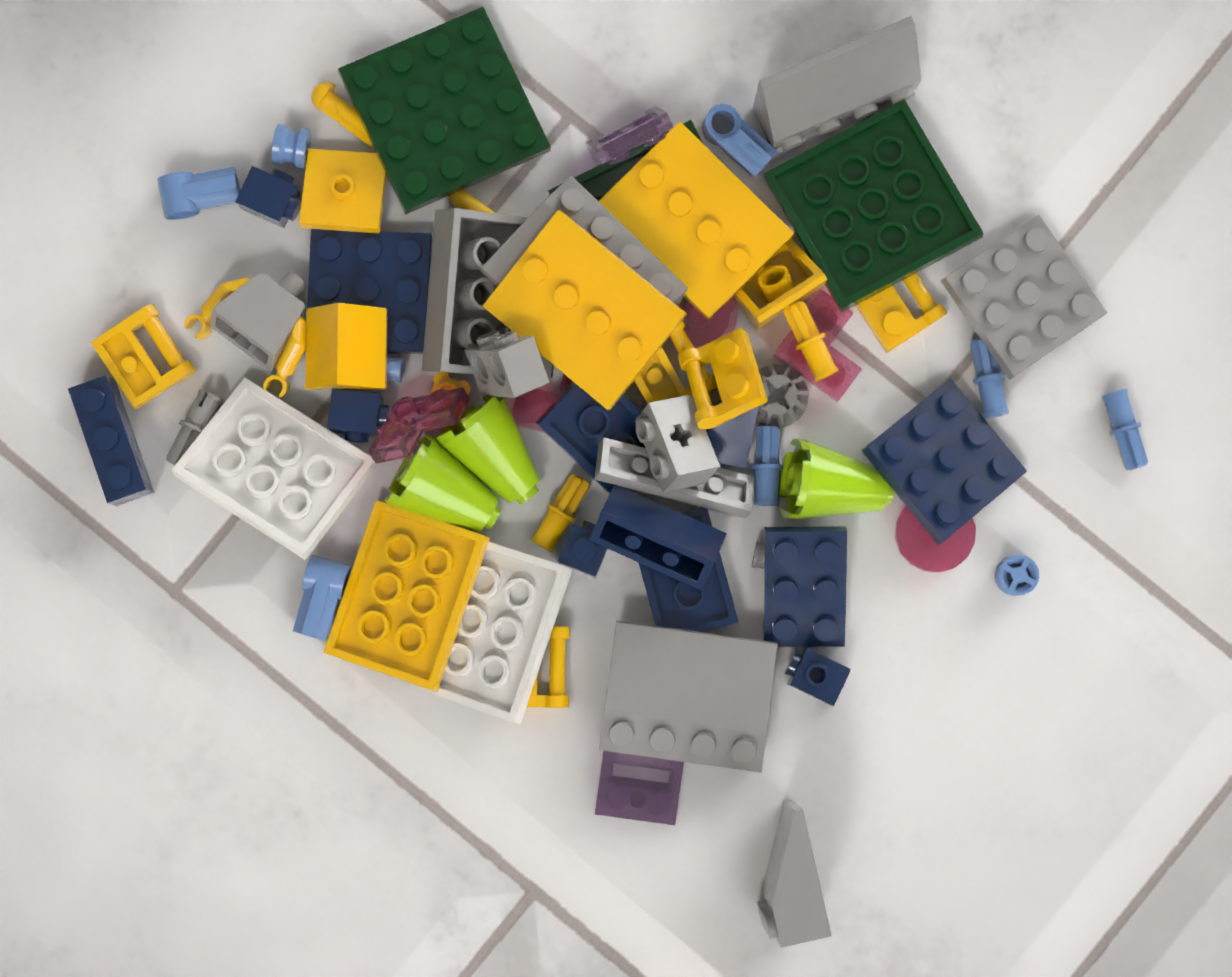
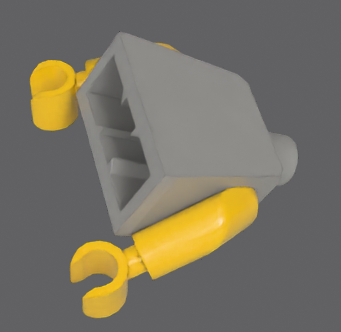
M287 272L278 283L265 273H258L251 279L244 277L221 283L201 306V314L188 316L184 321L185 329H191L200 320L202 329L196 334L195 339L203 340L208 338L212 333V329H214L269 372L275 367L277 369L276 374L266 378L263 388L268 391L272 380H279L283 385V389L278 398H281L290 389L287 377L294 374L306 350V320L303 318L306 306L297 298L306 288V285L293 272Z

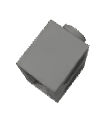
M492 331L477 337V345L465 349L481 395L516 398L550 382L534 336H519L516 331L500 335L499 331Z

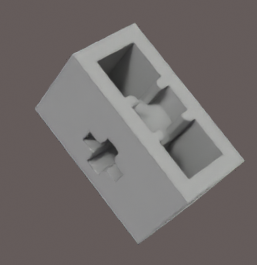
M692 395L650 402L635 420L637 437L645 446L650 459L652 475L658 480L663 493L706 484L720 468L706 429L697 427L694 417L697 409Z

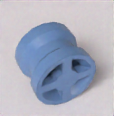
M278 124L272 143V163L282 165L284 162L294 163L297 168L305 169L308 148L311 147V130L301 128L299 131L289 130L287 125Z
M1013 555L1003 559L997 565L994 573L998 588L1003 593L1011 596L1025 595L1031 592L1037 586L1040 578L1036 563L1024 555Z

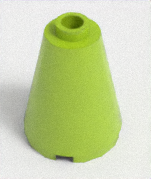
M485 395L482 397L485 401L483 406L480 404L474 407L473 405L469 406L459 416L447 423L439 431L440 434L434 438L444 449L505 501L511 503L517 500L519 504H523L539 491L536 484L540 481V476L505 397Z
M424 432L416 441L421 445L416 454L408 452L388 488V491L392 492V494L385 497L384 501L392 507L479 533L484 527L490 530L501 513V508L497 507L499 498L462 463L444 449L433 436Z
M797 438L791 441L790 444L796 446L793 453H785L782 463L783 470L780 472L779 497H786L787 508L779 507L783 518L795 520L882 511L886 504L892 502L894 490L874 466L805 439Z

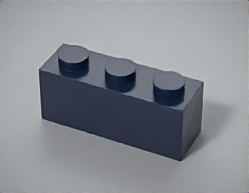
M105 375L68 388L107 503L119 506L153 494L154 490L116 381Z
M614 485L589 541L702 591L727 533L627 488Z

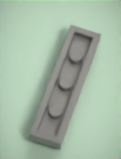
M605 437L598 444L594 480L742 518H747L752 512L755 476L719 468L706 484L663 493L658 480L652 475L650 459L645 448Z

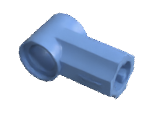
M715 105L709 110L703 121L702 130L705 138L710 143L718 145L753 178L778 153L740 117L739 112L731 105ZM716 116H725L732 124V131L727 134L715 132L712 128L711 120Z
M234 167L198 174L175 172L157 178L164 218L167 220L185 219L198 215L200 210L235 204L240 193L239 180Z
M311 555L302 581L304 593L293 632L325 641L328 640L338 601L342 600L351 573V565Z

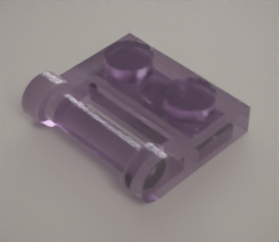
M655 105L645 111L646 115L600 139L595 136L585 141L592 159L595 163L599 161L601 164L608 162L609 165H613L628 158L631 155L629 150L642 143L647 147L660 142L666 137L665 131L674 127L667 112Z
M603 751L595 815L675 825L684 762ZM614 763L670 771L668 783L612 775Z

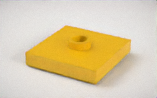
M308 148L299 217L300 227L380 234L387 175L377 154Z

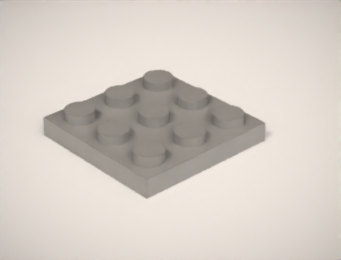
M1039 215L941 280V283L980 339L987 346V349L1009 380L1107 314L1105 308Z

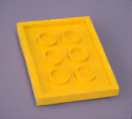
M680 121L599 200L625 228L688 287L684 297L708 321L794 236V232Z
M562 210L556 211L483 305L487 311L510 330L516 331L517 335L534 336L539 353L607 410L612 409L687 315L685 311Z
M376 500L323 653L438 692L490 538L439 520L395 508L388 503Z

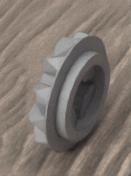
M772 363L758 369L763 380L767 398L770 392L765 382L773 385L776 389L782 386L785 387L788 384L791 387L787 389L784 395V400L789 409H786L784 405L781 406L778 402L769 403L766 407L762 404L759 406L756 421L764 426H776L779 428L796 422L803 415L808 404L809 390L803 376L789 365Z

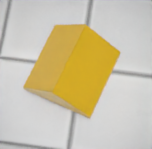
M791 238L733 297L757 331L782 315L784 309L791 304L803 301L822 289L827 278L822 270Z
M333 303L306 309L305 389H387V308Z

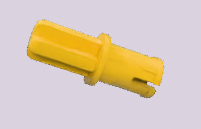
M799 301L785 308L784 316L798 342L795 348L797 351H802L815 377V381H820L838 372L839 370L835 366L823 340L826 335L825 333L820 334L806 303Z
M571 474L552 506L550 504L546 506L549 511L530 540L553 553L554 547L569 522H575V519L572 517L590 489V484L583 478Z

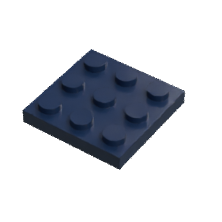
M311 229L307 309L333 303L387 308V353L423 354L431 265V233L380 231V234Z
M951 378L861 450L938 545L947 540L1027 472Z

